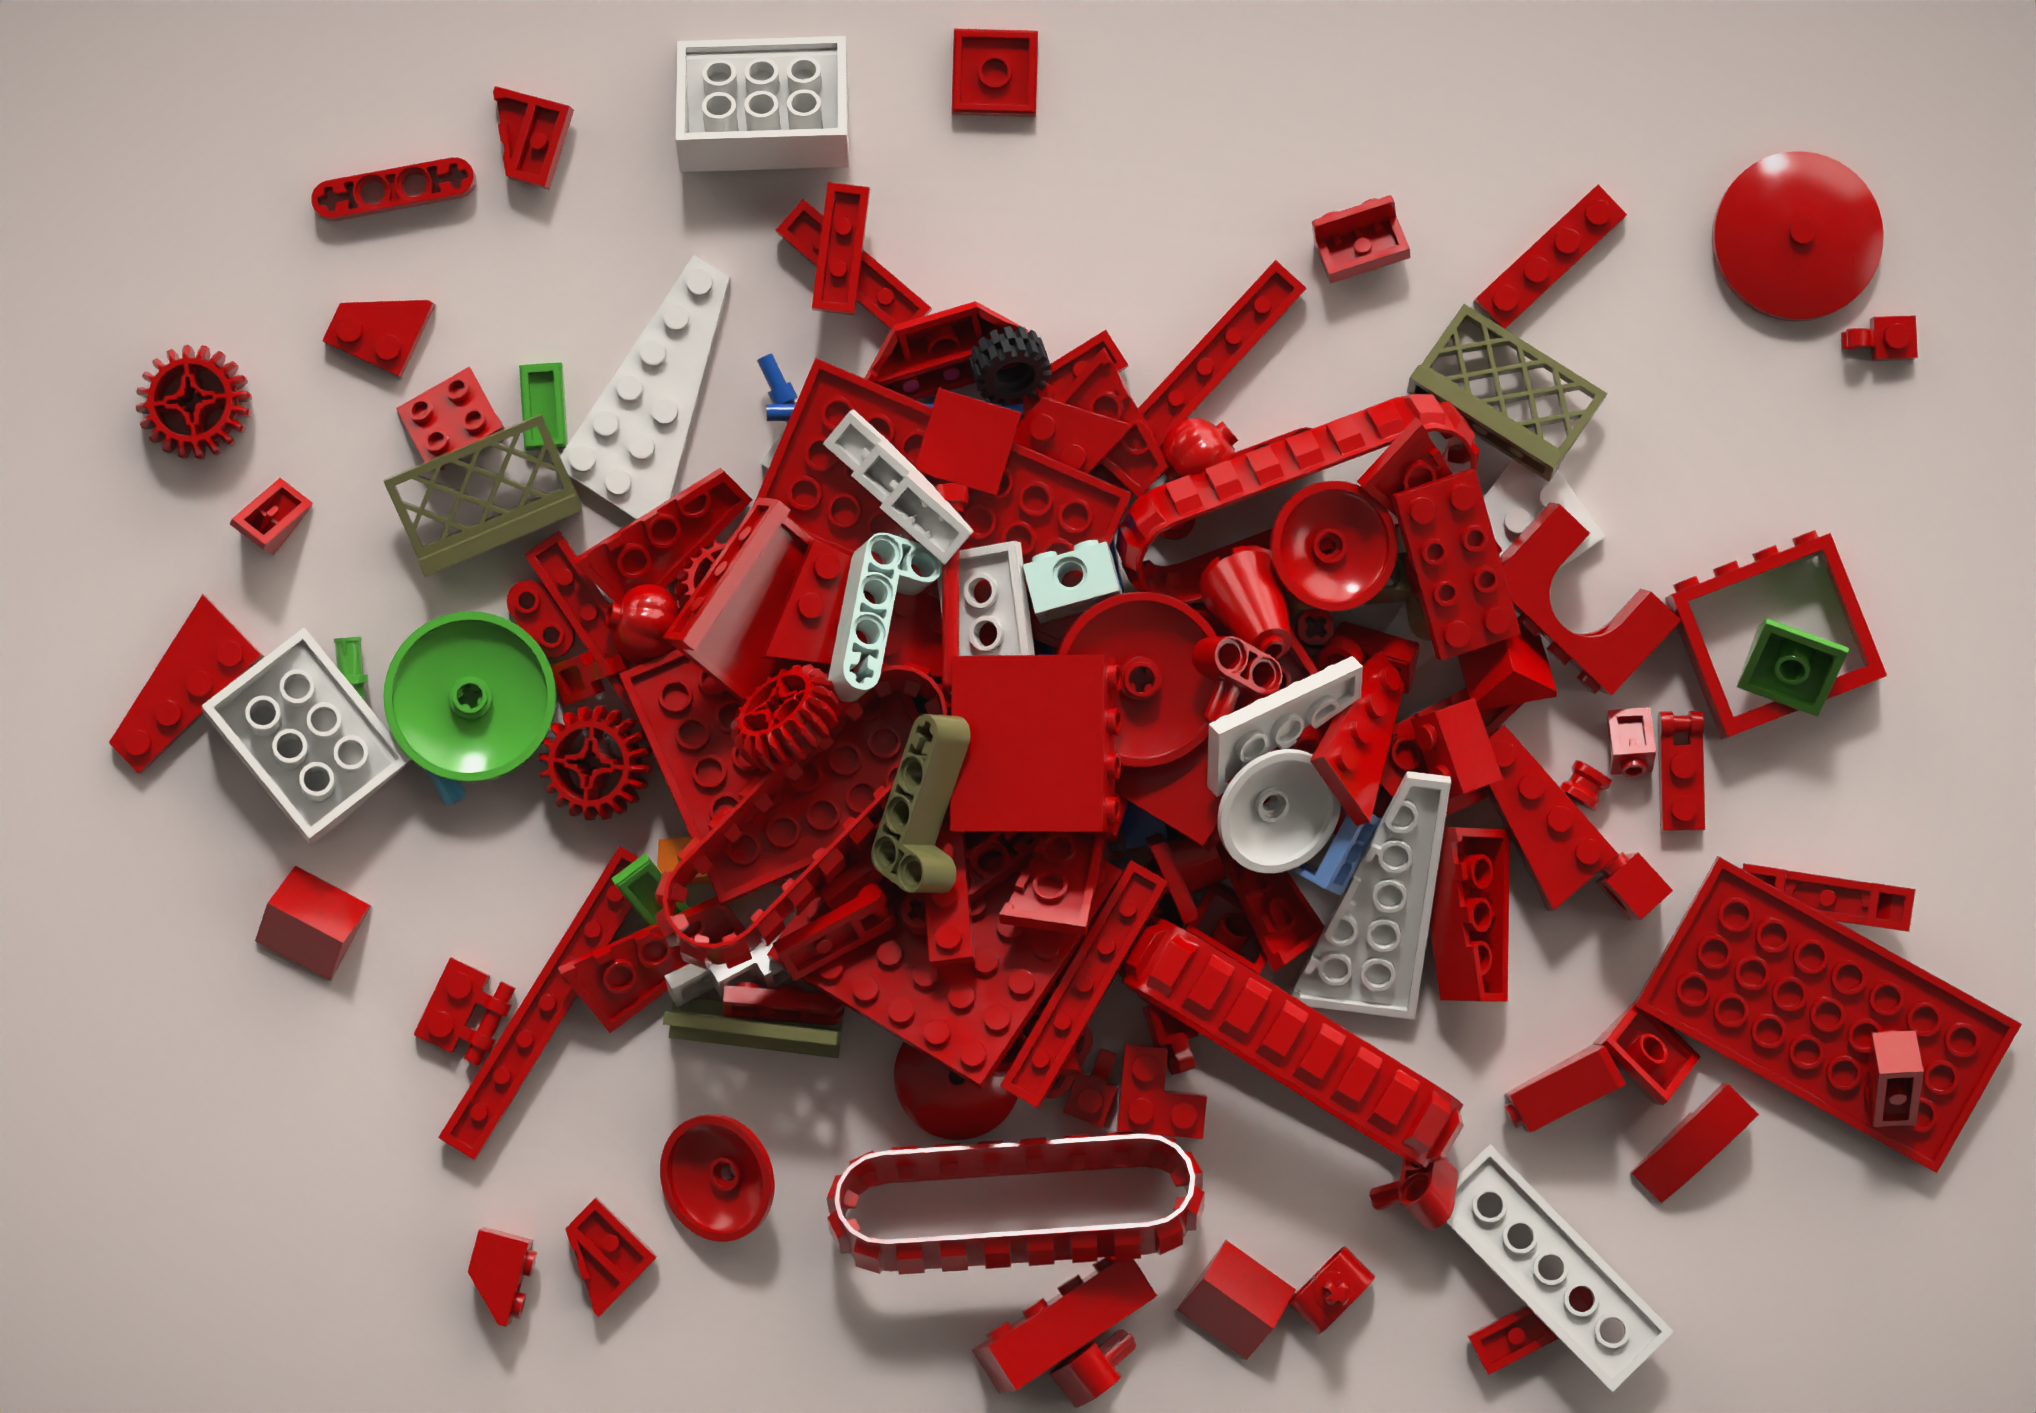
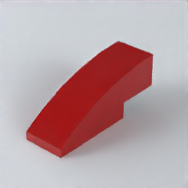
M1722 1083L1693 1113L1690 1112L1630 1173L1660 1203H1663L1717 1156L1759 1114L1728 1083Z

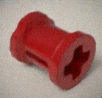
M1306 610L1295 624V636L1303 646L1321 648L1334 634V619L1325 610ZM1308 619L1310 622H1315L1317 619H1320L1324 623L1321 631L1325 636L1323 638L1319 635H1314L1312 638L1307 637L1305 632L1308 626L1304 621Z

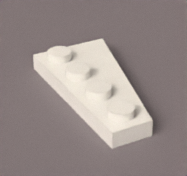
M1352 656L1210 723L1207 787L1218 797L1225 792L1229 785L1227 781L1232 779L1249 762L1271 752L1276 747H1279L1281 750L1289 748L1297 742L1296 739L1305 727L1311 724L1314 728H1318L1360 699L1363 666Z

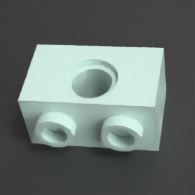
M1098 540L1084 541L1076 544L1073 547L1074 551L1059 555L1054 551L1044 552L1034 556L1032 562L1023 564L1034 611L1040 623L1084 612L1104 599L1122 594L1112 553L1107 542L1099 543ZM1078 570L1083 573V578L1078 585L1074 587L1062 585V579L1067 572Z

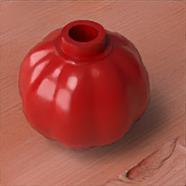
M1201 418L1182 420L1174 425L1164 438L1162 452L1170 465L1165 474L1171 481L1187 475L1202 473L1206 468L1235 458V448L1233 445L1239 440L1223 421L1215 426Z
M653 584L638 585L629 590L618 604L610 603L608 606L604 625L606 628L611 629L615 647L628 661L641 665L671 652L672 649H676L663 638L680 613L677 606L678 602L669 591Z

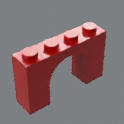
M1550 502L1500 556L1514 610L1520 614L1517 618L1518 624L1533 637L1540 633L1550 643L1546 650L1562 665L1565 666L1570 662L1581 673L1576 678L1590 692L1596 694L1600 690L1612 696L1678 625L1681 619L1651 591L1639 589L1604 627L1589 633H1573L1566 629L1558 621L1552 610L1550 587L1559 567L1588 537L1590 532L1564 507Z

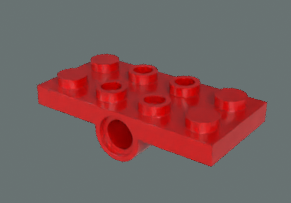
M1468 469L1392 494L1391 499L1407 552V556L1404 557L1406 576L1412 591L1420 598L1436 659L1443 661L1520 635L1521 631L1476 470Z

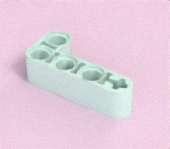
M877 533L854 552L850 563L828 680L832 681L834 690L841 701L852 702L858 700L878 683L896 592L905 595L919 594L940 576L942 562L922 544L889 533ZM871 551L881 557L883 564H879L873 559ZM911 564L916 565L921 570L922 577L916 575ZM863 590L869 592L874 597L875 604L870 603L865 598ZM856 630L866 636L868 644L858 639Z

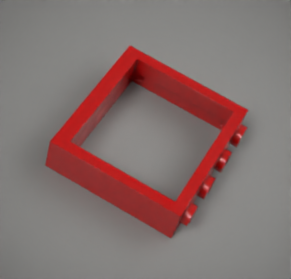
M1816 530L1792 539L1795 547L1782 552L1778 551L1776 545L1752 554L1755 562L1739 568L1736 560L1713 569L1714 578L1699 583L1697 576L1674 584L1676 593L1665 597L1669 609L1681 619L1676 627L1721 740L1798 711V709L1773 701L1733 716L1688 603L1756 575L1820 552L1865 665L1838 676L1827 699L1887 676L1831 533L1818 537Z

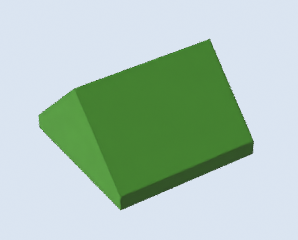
M1766 618L1757 627L1738 680L1737 688L1818 717L1846 659L1849 648Z

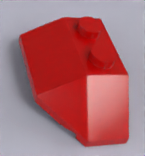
M976 301L893 325L864 378L914 400L936 395L938 388L949 391L973 384L975 381L969 364V357H972L971 350L973 346L980 347L978 340L983 336L990 340V332L997 329L1000 335L1004 333V327L1011 326L1013 332H1016L1020 325ZM1021 362L1007 364L999 370L1013 368Z

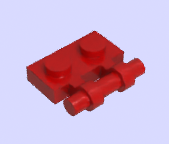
M450 957L413 1035L450 1053H454L460 1039L471 1043L464 1059L479 1066L485 1052H491L496 1041L493 1039V1035L502 1017H507L512 1008L509 1002L516 988L500 981L493 996L483 991L491 975ZM480 1004L487 1008V1011L478 1029L475 1030L467 1026L476 1005Z

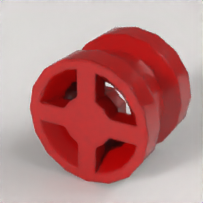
M1575 760L1571 767V777L1568 781L1562 782L1560 788L1570 799L1595 811L1599 805L1598 797L1602 790L1608 789L1613 781L1593 767Z

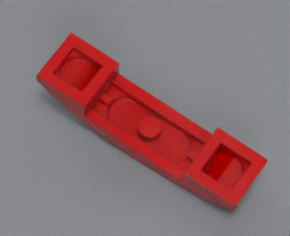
M1743 863V870L1837 922L1910 932L1916 889Z

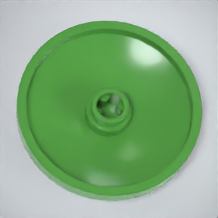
M476 611L456 612L440 616L425 623L401 644L386 674L383 695L384 710L389 728L396 742L419 767L437 777L450 781L464 783L485 782L503 777L524 765L541 747L542 741L550 731L555 715L556 686L552 669L538 643L521 627L503 617L490 613Z

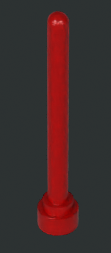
M956 483L934 486L959 515L964 514V507L968 506V486ZM960 548L946 564L942 563V686L946 691H952V656H959Z

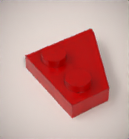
M495 86L493 96L499 111L500 124H498L500 141L504 144L503 161L506 176L510 180L550 190L574 109L565 104Z

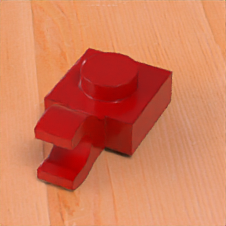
M1916 315L1873 317L1870 319V329H1846V332H1841L1842 350L1871 349L1872 361L1914 360L1918 358Z
M590 651L550 666L564 706L605 691L601 678L628 669L621 653L594 662Z
M1153 1004L1143 1007L1154 1047L1166 1046L1168 1048L1167 1065L1171 1075L1195 1069V1060L1190 1050L1188 1039L1198 1037V1032Z
M1100 1048L1090 1076L1087 1074L1076 1075L1063 1113L1103 1128L1118 1086L1106 1082L1114 1064L1116 1053Z

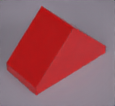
M279 478L234 516L229 524L262 550L274 556L311 509L313 503L283 479Z

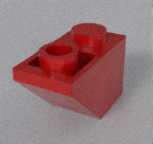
M483 1227L478 1230L467 1272L497 1324L507 1327L512 1323L513 1317L518 1319L521 1317L526 1293L520 1292L524 1275L531 1277L537 1252L531 1250L532 1239Z

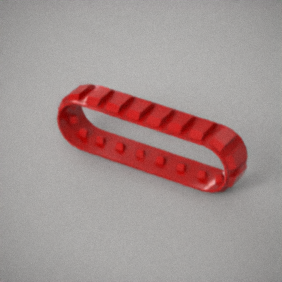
M1411 394L1387 400L1211 466L1202 473L1187 475L1155 487L1138 497L1133 505L1128 508L1124 521L1118 526L1116 549L1122 560L1121 565L1129 582L1139 592L1159 593L1180 600L1185 604L1203 601L1199 590L1201 575L1209 563L1218 556L1220 560H1223L1233 555L1231 549L1239 546L1256 545L1270 550L1272 529L1187 561L1167 566L1154 565L1150 560L1143 561L1148 547L1159 534L1178 524L1389 446L1415 417L1423 424L1428 433L1439 432L1446 440L1449 439L1442 456L1453 474L1468 469L1477 471L1480 451L1473 442L1475 434L1462 414L1450 401L1440 403L1433 394ZM1388 510L1395 528L1399 527L1397 517ZM1324 538L1320 542V550L1322 553L1328 554L1331 551L1332 545L1327 538Z
M906 661L904 666H889L887 662L882 663L880 678L874 687L858 700L841 702L840 705L843 711L836 717L839 723L828 731L830 737L823 739L817 745L818 749H812L808 752L804 760L802 758L795 760L791 767L783 765L780 770L775 772L770 768L771 771L763 779L756 775L738 793L740 802L732 810L725 806L708 824L710 832L702 840L695 837L677 855L679 863L673 871H664L655 892L658 904L664 907L655 914V917L668 947L677 945L681 947L680 954L683 961L708 970L711 964H726L727 968L730 969L751 960V951L760 943L768 946L785 929L784 919L791 912L798 916L816 898L814 888L821 881L829 884L846 867L845 857L852 850L859 854L876 837L875 827L882 819L894 781L887 788L880 786L872 794L875 800L856 819L850 816L842 824L844 831L826 849L820 847L811 856L814 862L796 880L789 878L781 886L783 893L765 911L758 909L750 917L753 923L738 936L735 933L722 937L723 942L710 944V938L697 934L693 940L682 933V931L689 927L685 915L673 916L676 902L684 903L689 890L685 886L698 873L704 875L712 867L710 860L728 842L735 844L743 836L741 830L760 811L766 813L772 807L773 802L771 800L790 780L795 783L804 774L802 768L820 750L826 752L834 744L832 738L850 720L856 722L864 714L862 708L877 696L880 699L892 694L891 691L902 690L904 694L914 698L919 694L929 700L924 704L928 714L951 716L952 696L949 691L943 688L942 684L934 682L930 669Z
M1159 918L1156 925L1143 929L1122 965L1125 976L1121 982L1130 990L1402 1158L1406 1156V1160L1426 1169L1429 1163L1444 1160L1464 1127L1460 1113L1464 1105L1451 1094L1213 946L1166 920Z
M1132 1132L1106 1133V1136L1089 1137V1134L1063 1136L1064 1139L1046 1140V1137L1020 1139L1021 1142L1003 1143V1140L977 1142V1145L960 1146V1143L935 1144L934 1148L918 1149L917 1146L891 1147V1151L877 1153L871 1151L849 1161L850 1166L847 1167L843 1175L835 1176L826 1198L830 1214L827 1219L830 1234L840 1254H851L855 1260L856 1267L878 1274L882 1271H898L899 1275L925 1273V1269L942 1268V1272L968 1270V1266L985 1265V1269L1008 1268L1013 1263H1029V1266L1053 1265L1058 1260H1072V1263L1098 1262V1258L1115 1257V1260L1141 1259V1255L1153 1253L1162 1255L1183 1245V1238L1187 1231L1197 1230L1205 1201V1192L1202 1191L1203 1172L1192 1152H1183L1176 1144V1139L1163 1135L1132 1134ZM1149 1167L1158 1168L1171 1174L1170 1177L1176 1187L1183 1186L1187 1192V1197L1176 1198L1173 1207L1175 1212L1168 1217L1147 1223L883 1240L870 1236L868 1238L859 1233L861 1228L856 1218L845 1220L848 1209L856 1208L860 1198L859 1195L869 1188L891 1183Z

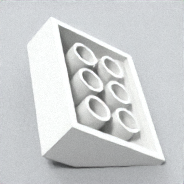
M846 36L677 41L676 146L680 172L849 167Z
M302 628L202 705L205 717L310 846L345 820L412 761L305 628Z

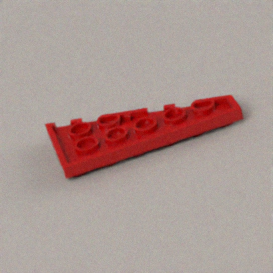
M816 539L810 541L761 658L831 665L852 559L851 556ZM863 590L865 598L870 603L875 604L874 597L869 592ZM924 591L916 595H905L896 592L883 663L887 662L889 666H904L906 661L930 669L932 678L942 679V613L940 599ZM988 622L981 627L979 632L980 641L984 646L991 645L997 638L996 626ZM856 630L858 639L868 644L866 636ZM1034 645L1035 655H1039L1042 648Z

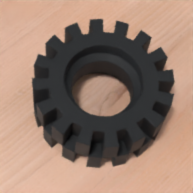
M1008 326L1004 327V333L999 335L996 329L990 332V340L983 336L978 340L980 347L973 346L971 350L972 357H969L970 368L977 390L984 399L988 397L990 403L996 405L999 399L1002 406L1010 405V399H1015L1016 404L1024 403L1023 396L1028 395L1030 399L1037 396L1035 389L1043 391L1047 386L1045 380L1050 381L1051 364L1041 337H1037L1036 332L1033 330L1027 333L1025 327L1018 326L1016 332H1013L1012 327ZM1021 362L1013 368L999 370L1007 364Z

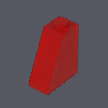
M1593 1044L1505 1093L1509 1103L1503 1107L1516 1129L1523 1126L1526 1132L1531 1133L1626 1085V1082L1607 1048L1603 1045Z

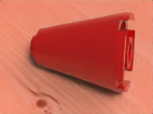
M1256 545L1231 549L1233 555L1223 560H1220L1219 556L1216 557L1203 571L1199 583L1203 603L1234 637L1240 638L1277 660L1287 653L1292 643L1286 590L1275 573L1270 550Z

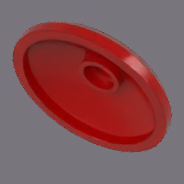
M1324 481L1301 489L1283 505L1271 531L1270 554L1278 579L1284 588L1297 600L1320 610H1348L1371 600L1388 582L1397 559V533L1388 510L1361 486L1350 482ZM1324 538H1327L1332 545L1331 551L1328 554H1324L1320 550V542Z
M903 1042L894 1067L895 1091L905 1113L924 1131L945 1139H971L996 1128L1012 1111L1018 1097L1000 1087L1004 1077H997L993 1073L983 1090L966 1079L962 1084L955 1085L949 1079L951 1070L907 1043Z
M704 1114L683 1122L667 1139L660 1160L662 1190L672 1212L686 1228L702 1238L717 1242H728L752 1233L763 1223L774 1199V1172L766 1149L748 1127L725 1115ZM730 1166L732 1167L735 1176L731 1173Z

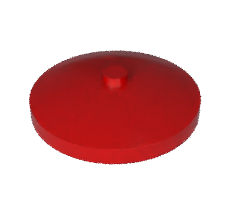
M1802 151L1775 154L1754 163L1744 170L1728 187L1721 198L1712 226V248L1715 262L1724 282L1735 296L1758 313L1778 320L1795 322L1811 321L1831 315L1848 305L1861 294L1877 270L1884 240L1883 222L1879 207L1864 181L1850 168L1837 160L1818 153Z
M1122 593L1098 602L1075 620L1066 632L1057 651V655L1105 654L1116 657V665L1121 667L1122 684L1120 691H1116L1115 709L1120 710L1122 723L1120 734L1115 735V753H1119L1121 765L1150 767L1169 763L1191 752L1209 735V724L1204 719V713L1216 684L1195 669L1192 653L1198 641L1203 638L1217 637L1209 623L1193 608L1180 600L1159 593ZM1219 650V653H1218V659H1219L1220 664H1221V661H1222V652H1221V650Z

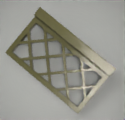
M1463 304L1423 363L1418 365L1412 373L1407 387V393L1410 395L1433 394L1440 403L1450 401L1465 418L1475 436L1548 482L1553 478L1559 469L1560 463L1607 396V393L1466 304ZM1465 319L1481 329L1483 341L1460 345L1457 330ZM1489 334L1495 337L1496 339L1490 340ZM1453 339L1454 346L1446 348L1450 340ZM1508 345L1516 350L1518 364L1496 367L1492 348ZM1485 349L1490 369L1467 373L1462 353ZM1456 355L1460 374L1444 377L1433 370L1432 366L1440 357ZM1525 357H1527L1528 359H1530V360H1532V361L1526 362V361H1525ZM1538 368L1548 370L1552 373L1555 386L1532 390L1528 370ZM1521 372L1525 391L1503 395L1498 376ZM1492 377L1496 397L1479 399L1471 393L1469 381ZM1560 379L1564 380L1568 384L1562 385ZM1461 382H1462V383H1463V388L1460 387L1459 385L1455 384V383H1461ZM1579 390L1593 399L1585 410L1568 413L1564 393ZM1557 394L1561 414L1539 418L1534 398ZM1528 400L1532 419L1516 422L1507 416L1505 403ZM1498 405L1499 411L1492 406ZM1579 419L1572 429L1570 421ZM1560 422L1564 423L1567 437L1560 448L1543 439L1541 426ZM1534 427L1535 433H1533L1527 428Z
M542 413L393 475L383 481L418 557V563L425 577L583 511L582 502L576 489H574ZM537 426L544 441L538 457L515 449L520 433ZM513 437L510 446L500 443L505 439ZM493 446L507 452L498 474L475 465L482 449ZM546 450H548L553 463L543 460ZM474 453L470 463L460 459ZM512 454L535 463L527 485L503 476ZM454 463L467 468L459 490L436 482L441 466ZM540 465L556 471L563 487L550 493L533 488L532 484ZM434 470L431 479L421 476ZM472 471L496 480L488 501L464 493ZM410 479L428 485L420 507L403 501L396 485ZM501 482L524 491L517 507L507 510L492 504ZM432 488L456 496L448 518L425 509ZM529 493L538 496V498L526 502ZM461 499L484 507L478 523L467 526L453 520ZM407 509L417 513L414 522H412ZM489 510L500 513L486 519ZM422 515L445 524L440 539L424 546L416 531ZM450 526L459 529V531L447 536Z
M694 998L679 1007L673 1001L672 1010L664 1012L663 1025H670L668 1038L839 1058L844 1017L836 1025L724 1017L723 1001Z

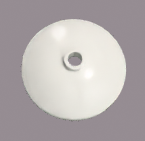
M1283 749L1266 753L1244 766L1227 786L1218 810V832L1226 851L1240 865L1260 873L1288 871L1310 860L1324 847L1331 837L1338 822L1341 804L1310 762L1312 754L1295 749ZM1269 796H1271L1270 800L1267 803L1263 804L1264 801Z

